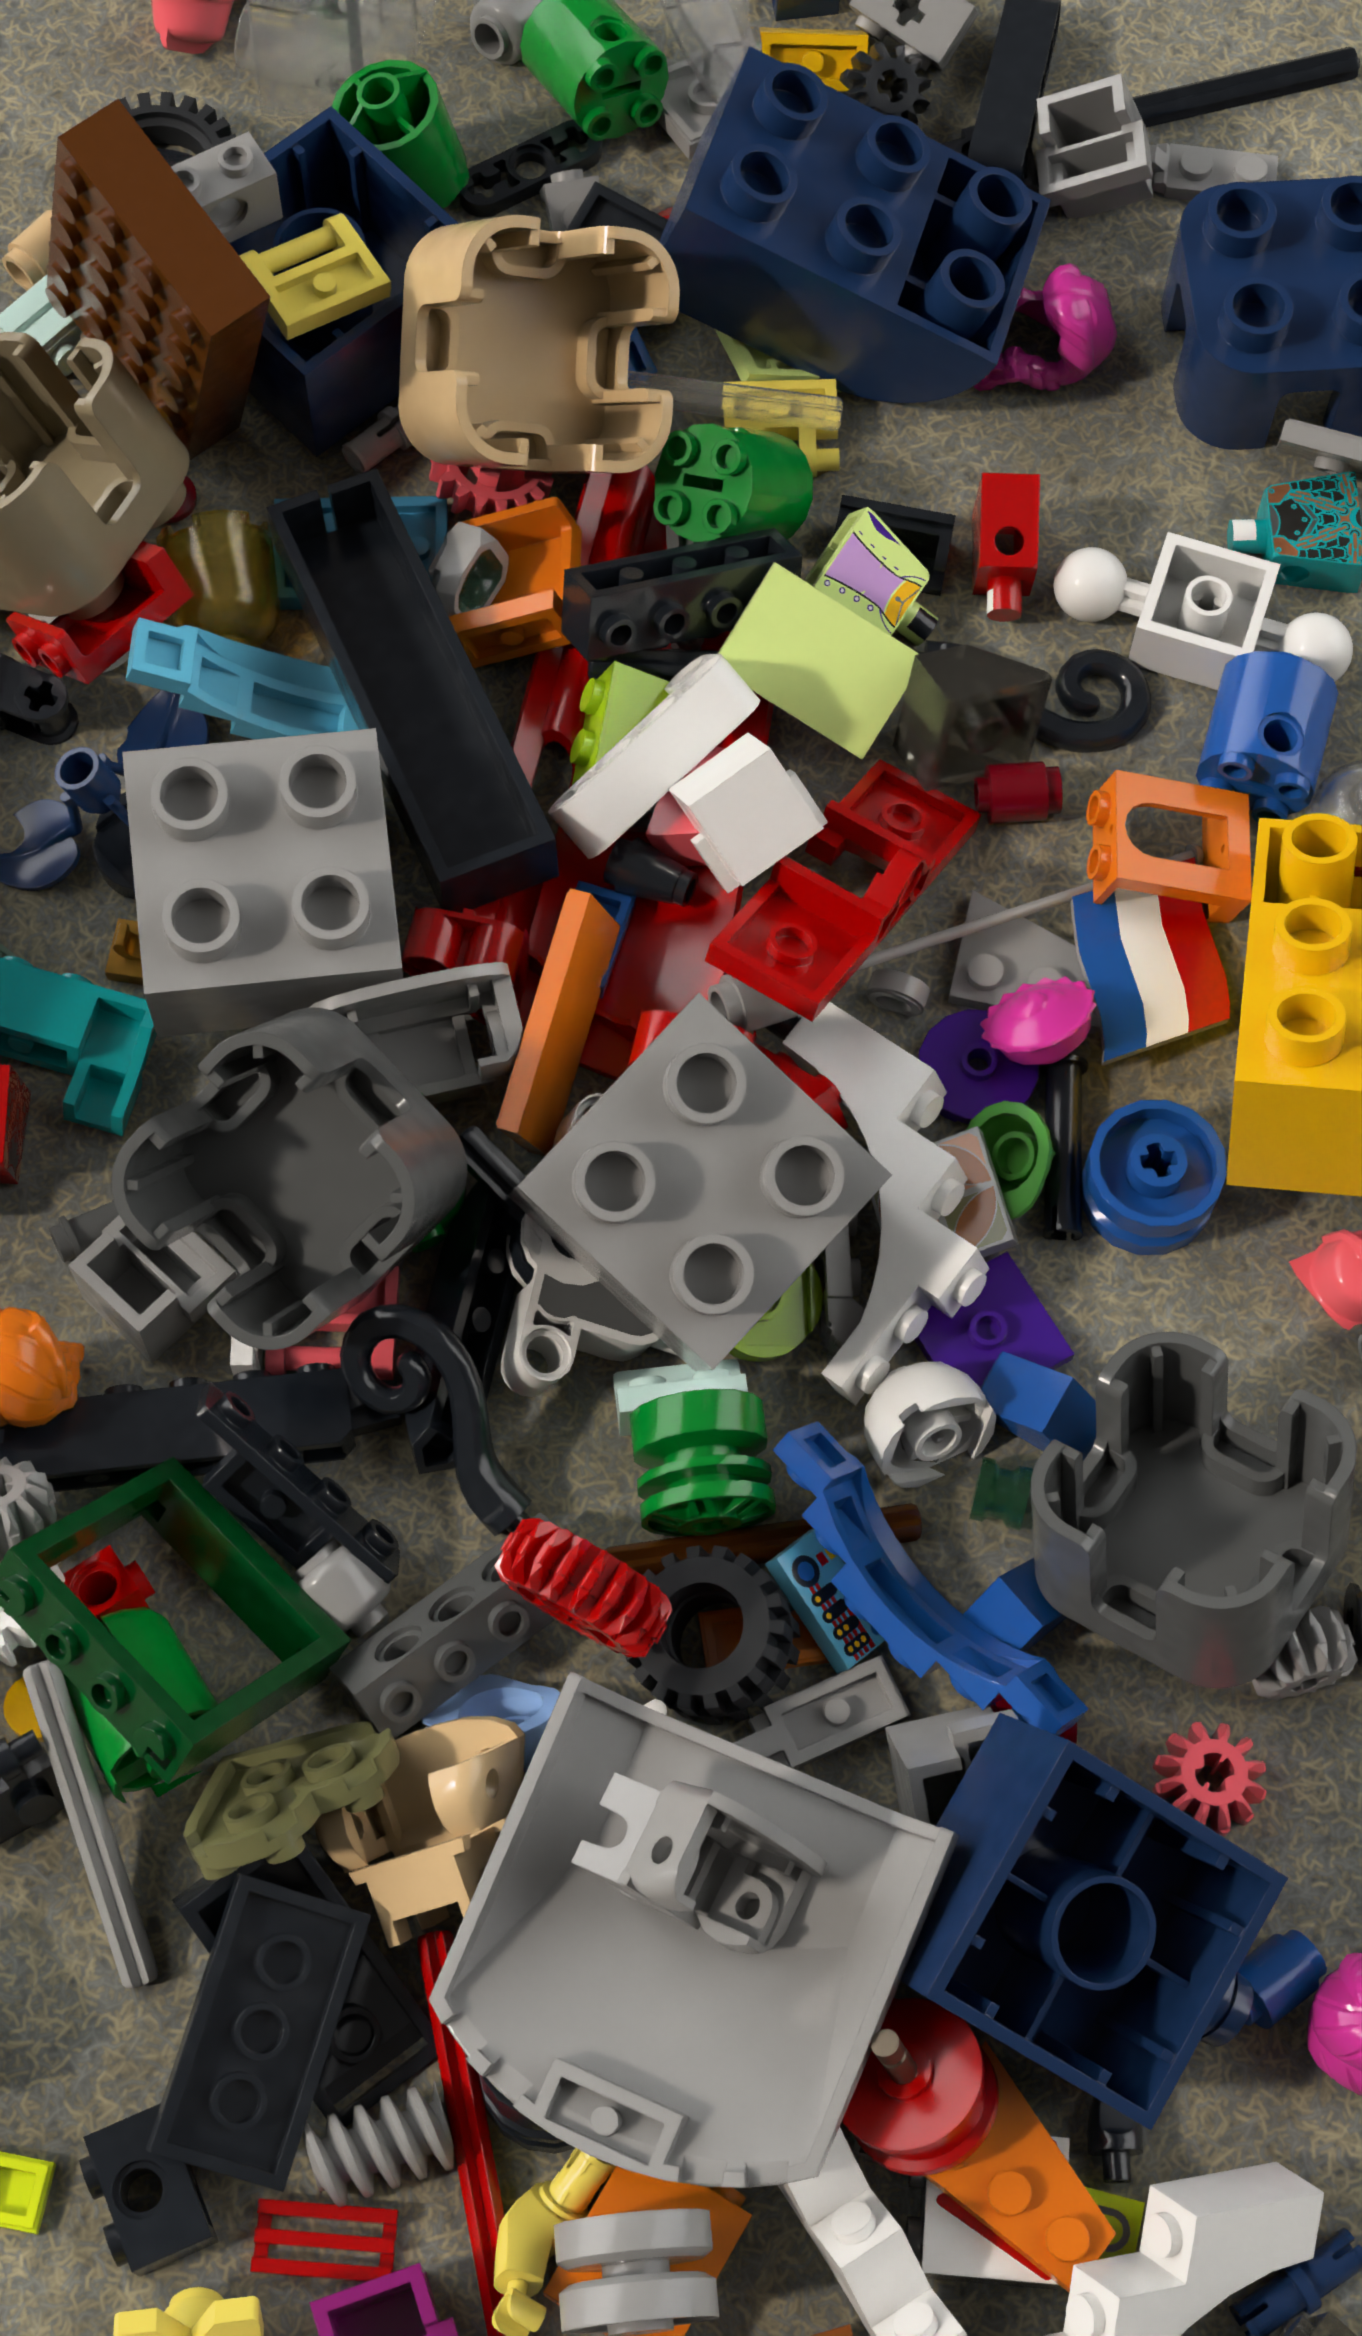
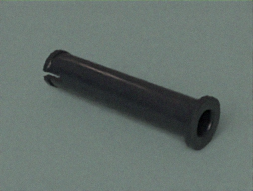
M1068 1054L1065 1058L1055 1063L1039 1065L1040 1072L1045 1074V1124L1050 1132L1053 1150L1056 1152L1044 1185L1043 1237L1048 1240H1067V1232H1071V1239L1077 1241L1083 1237L1082 1075L1088 1070V1062L1081 1056Z

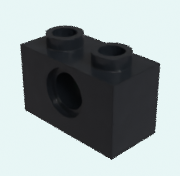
M161 2103L84 2136L89 2156L79 2160L83 2177L92 2198L96 2200L104 2196L111 2213L113 2223L104 2226L103 2230L117 2267L128 2263L131 2272L139 2277L219 2242L191 2165L150 2153L146 2150ZM142 2175H158L163 2186L162 2196L158 2204L146 2212L133 2211L128 2202V2192L131 2184Z

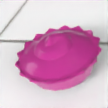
M1066 976L1056 981L1044 977L1036 984L1023 983L1015 993L1003 994L999 1004L988 1008V1018L980 1023L984 1030L981 1038L990 1042L991 1048L999 1049L1012 1062L1022 1065L1055 1063L1065 1058L1086 1039L1091 1026V1012L1097 1005L1093 1002L1095 991L1087 989L1085 981L1072 982Z

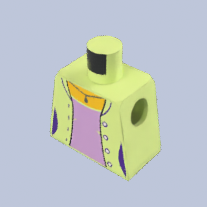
M869 507L849 513L804 581L892 636L896 630L916 646H919L928 638L938 622V618L915 601L929 581L930 574L928 570Z

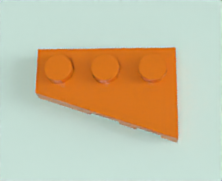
M985 2041L981 2047L995 2069L999 2085V2104L994 2124L984 2142L969 2158L949 2170L925 2175L924 2177L1069 2292L1073 2265L1098 2260L1116 2235V2232Z

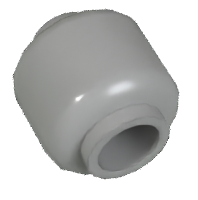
M480 0L477 2L470 15V31L472 42L478 52L500 65H513L522 59L520 43L524 25L535 7L542 0Z
M334 1539L294 1572L300 1580L298 1585L344 1633L351 1629L359 1639L388 1614L387 1610L381 1605V1602L389 1594L391 1582L389 1584L385 1583L343 1545L339 1546Z

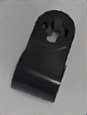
M0 653V730L6 729L45 745H57L69 740L75 734L79 720L77 711L69 703L68 690L63 681L53 674L21 664L12 657Z

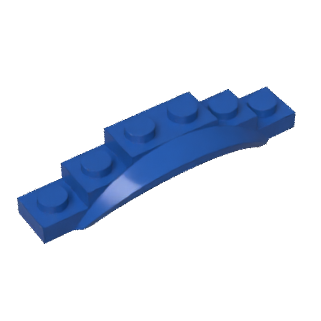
M818 1421L787 1432L773 1451L786 1464V1470L791 1479L800 1487L811 1491L817 1497L801 1516L815 1529V1536L819 1543L830 1553L840 1556L846 1563L833 1577L831 1582L844 1595V1601L849 1610L858 1618L869 1622L888 1643L892 1656L902 1666L913 1670L920 1678L943 1667L950 1675V1681L956 1691L964 1698L975 1702L982 1710L1004 1698L1012 1706V1710L1020 1721L1055 1735H1060L1073 1727L1089 1708L1060 1679L1055 1668L1045 1658L1020 1651L988 1634L962 1616L963 1614L933 1587L907 1555L888 1525L875 1499L865 1466L855 1456L848 1453Z

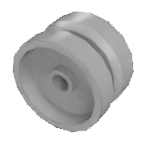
M662 2209L580 2218L553 2225L557 2266L568 2272H602V2279L568 2285L559 2293L562 2334L608 2333V2336L644 2335L672 2331L674 2326L719 2319L715 2277L701 2271L670 2272V2265L703 2259L713 2250L710 2210Z

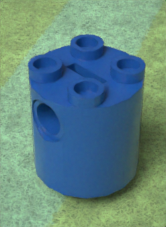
M1254 651L1238 655L1226 663L1196 773L1199 785L1249 794V810L1252 811L1251 816L1257 822H1259V818L1287 820L1288 814L1297 813L1310 805L1315 792L1338 697V690L1334 679L1321 667L1287 652Z

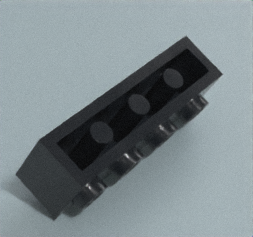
M775 528L564 569L561 633L587 661L610 660L617 655L643 649H662L669 644L695 638H714L721 633L732 631L773 562L801 578L803 555Z

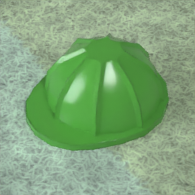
M1002 1101L985 1107L971 1119L966 1130L978 1126L983 1132L1012 1220L1021 1217L1033 1207L1045 1185V1179L1050 1171L1052 1159L1055 1157L1056 1152L1052 1147L1049 1129L1039 1113L1023 1103Z

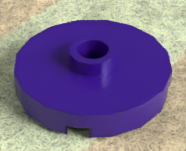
M967 1009L945 1016L928 1031L918 1052V1059L936 1071L947 1091V1094L943 1097L944 1103L939 1114L954 1122L960 1121L964 1124H969L971 1119L985 1107L1002 1101L1018 1102L1027 1105L1038 1082L1039 1064L1022 1065L1012 1062L999 1049L991 1048L990 1042L981 1038L984 1030L980 1023L988 1018V1010ZM980 1058L985 1060L989 1067L985 1070H975L968 1062L971 1059Z

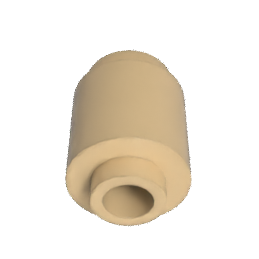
M46 210L8 244L9 252L2 258L3 265L8 274L26 291L48 274L47 265L49 261L50 218L52 217V210Z

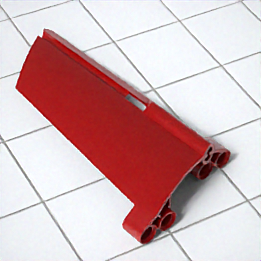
M647 465L627 473L586 474L574 520L582 530L581 566L667 549L666 525L657 520L653 511L655 477ZM731 631L721 633L714 638H704L701 650L719 651ZM572 644L536 652L511 741V747L531 788H533L543 748L546 744L552 741L558 742L566 749L570 756L573 742L579 731L583 729L586 713L581 712L579 706L584 688L590 680L587 672L588 661ZM671 644L662 649H672ZM755 693L761 700L759 705L717 747L725 749L746 733H750L767 745L774 704ZM572 763V779H571L569 788L572 786L573 777H574V772H575V766H576V764H573V763ZM559 826L557 833L554 835L557 846L559 877L475 909L464 908L462 913L439 908L425 907L417 909L416 906L401 955L403 971L410 976H416L475 964L507 963L524 1034L567 892L570 891V888H576L578 880L615 891V886L604 882L606 863L614 845L620 838L633 841L637 837L651 845L645 835L646 832L626 831L602 853L588 859ZM685 866L688 870L698 873L695 892L686 907L636 897L635 909L603 999L599 998L579 1062L580 1067L616 1081L698 993L708 1001L709 987L718 984L720 978L727 973L705 961L707 951L712 940L740 911L744 886L740 885L728 894L719 884L708 866ZM482 1009L470 1014L479 1023L486 1025ZM734 1025L755 1045L757 1038L755 1030L752 1035L744 1028Z

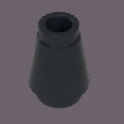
M639 837L633 841L620 838L614 845L607 860L604 882L615 886V892L686 907L695 892L698 873L688 870L687 867Z

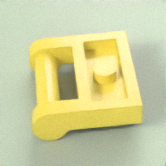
M342 213L323 220V227L259 254L255 250H251L239 255L271 298L267 311L287 341L390 297V279ZM328 250H334L328 254H325L309 262H306L283 273L273 276L274 273L286 269L290 266L298 264L302 261H305L316 255L324 253Z

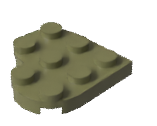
M362 1721L223 1756L187 1820L183 1834L192 1857L197 1862L204 1879L216 1880L233 1873L240 1866L263 1858L269 1864L286 1862L304 1850L305 1842L302 1835L313 1826L321 1814L344 1806L348 1812H361L379 1803L384 1797L381 1784L389 1779L400 1761V1752L391 1730L386 1728L380 1734L375 1733L370 1721Z

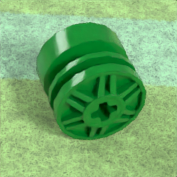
M736 1389L683 1391L658 1397L641 1404L630 1414L634 1462L645 1469H650L637 1479L638 1497L645 1500L640 1504V1518L643 1529L653 1534L672 1537L713 1535L736 1528L753 1526L775 1514L774 1489L768 1486L772 1478L771 1465L761 1458H756L759 1453L767 1448L768 1440L763 1401L755 1394Z

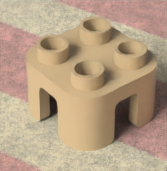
M506 215L446 225L425 235L412 250L404 274L398 399L399 416L404 432L412 445L422 455L434 462L453 466L576 474L632 472L649 464L660 453L668 439L672 425V394L669 390L629 389L628 387L629 344L633 329L639 326L671 324L676 320L679 311L680 286L677 270L671 256L658 240L641 230L619 226H596L570 231L540 230L541 218L526 215Z

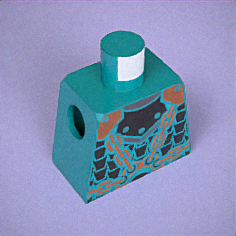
M1343 472L1270 485L1264 489L1257 512V519L1229 520L1227 528L1228 549L1243 554H1261L1262 559L1281 564L1275 584L1357 593L1362 581V520L1355 472Z

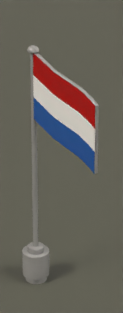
M1188 844L1185 849L1186 852L1164 859L1200 865L1203 861L1204 853L1200 846ZM1093 882L871 953L857 969L859 971L1070 902L1077 959L1087 989L1095 991L1093 1002L1097 1004L1094 1010L1099 1022L1102 1066L1226 1024L1230 1019L1227 978L1205 918L1202 903L1117 888L1102 905L1093 903ZM729 974L723 975L718 984L712 985L708 989V1002L733 1025L742 1027L749 1032L795 1018L798 1015Z

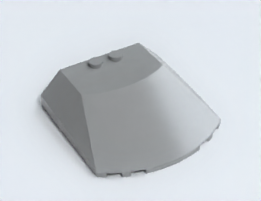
M570 1672L428 2000L440 2022L448 2027L450 2033L468 2056L466 2060L481 2076L486 2077L500 2093L514 2104V2108L556 2138L592 2157L625 2170L661 2180L706 2187L750 2188L783 2185L815 2178L820 2174L872 2051L871 2040L882 2027L951 1859L959 1835L944 1827L940 1828L903 1815L652 1710L579 1674ZM614 1772L659 1791L664 1790L672 1781L714 1790L769 1820L827 1862L821 1878L811 1877L786 1933L772 1949L762 1954H746L729 1950L706 1934L701 1925L697 1930L678 1919L626 1897L614 1885L571 1863L581 1840L605 1848H612L619 1845L626 1836L627 1823L625 1819L599 1804ZM720 1847L695 1899L696 1905L693 1911L707 1917L736 1856L735 1853ZM754 1899L746 1905L744 1911L746 1919L752 1918L759 1911V1899Z

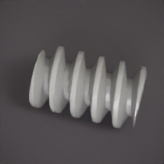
M435 2081L431 2102L427 2103L418 2089L412 2086L407 2088L405 2111L401 2112L392 2099L385 2095L380 2099L378 2120L374 2121L365 2108L359 2104L354 2106L351 2129L347 2130L339 2118L332 2113L327 2115L326 2137L320 2139L307 2122L302 2133L320 2194L322 2191H326L338 2207L346 2205L348 2183L353 2181L365 2198L373 2196L375 2173L380 2172L392 2189L400 2187L402 2164L407 2163L419 2180L427 2178L428 2156L434 2154L446 2171L454 2168V2145Z

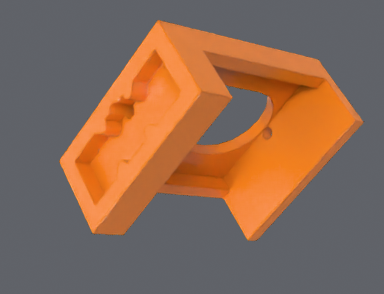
M1115 770L1099 790L1093 791L1086 810L1087 823L1093 826V847L1087 860V876L1093 880V903L1102 905L1117 888L1204 903V915L1207 923H1230L1251 902L1249 794ZM1137 807H1152L1202 816L1203 865L1153 857L1141 852L1127 836L1125 827L1127 814Z

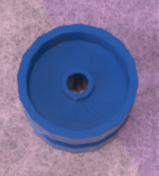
M1139 1100L1116 1109L1098 1127L1082 1171V1209L1092 1228L1112 1246L1137 1255H1165L1185 1247L1206 1227L1212 1210L1217 1203L1227 1176L1225 1148L1210 1123L1193 1109L1169 1100Z

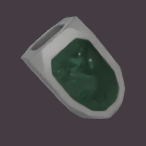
M458 522L444 536V542L428 569L431 582L447 615L452 616L490 606L505 583L509 556L498 540L484 529Z

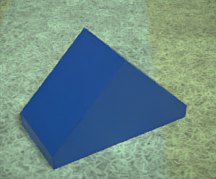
M1000 1352L980 1387L994 1410L996 1423L1041 1451H1044L1048 1444L1056 1439L1081 1452L1084 1461L1096 1439V1401L1071 1376L1007 1352Z
M1034 1558L999 1576L962 1615L988 1634L1023 1652L1028 1651L1067 1618L1053 1608L1042 1595L1036 1581Z

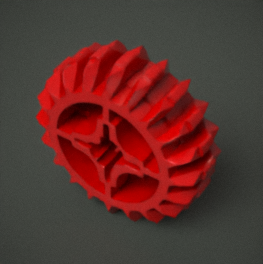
M540 1518L522 1519L515 1532H510L500 1548L502 1553L494 1567L502 1582L507 1584L511 1590L520 1594L524 1600L541 1609L542 1612L552 1616L561 1624L570 1627L580 1635L595 1641L600 1646L608 1647L615 1653H621L626 1657H646L653 1644H658L667 1628L666 1623L673 1609L667 1595L661 1592L658 1586L649 1582L646 1576L630 1568L627 1563L610 1555L608 1551L600 1549L587 1539H582L566 1528L562 1529L552 1522H545Z

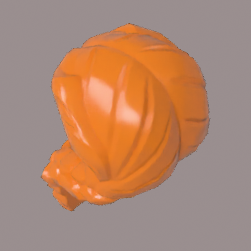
M7 1307L4 1310L0 1308V1427L7 1423L24 1428L44 1425L62 1411L73 1408L77 1401V1386L81 1379L80 1363L84 1358L85 1346L76 1342L58 1341L51 1327L46 1322L45 1317L32 1310Z

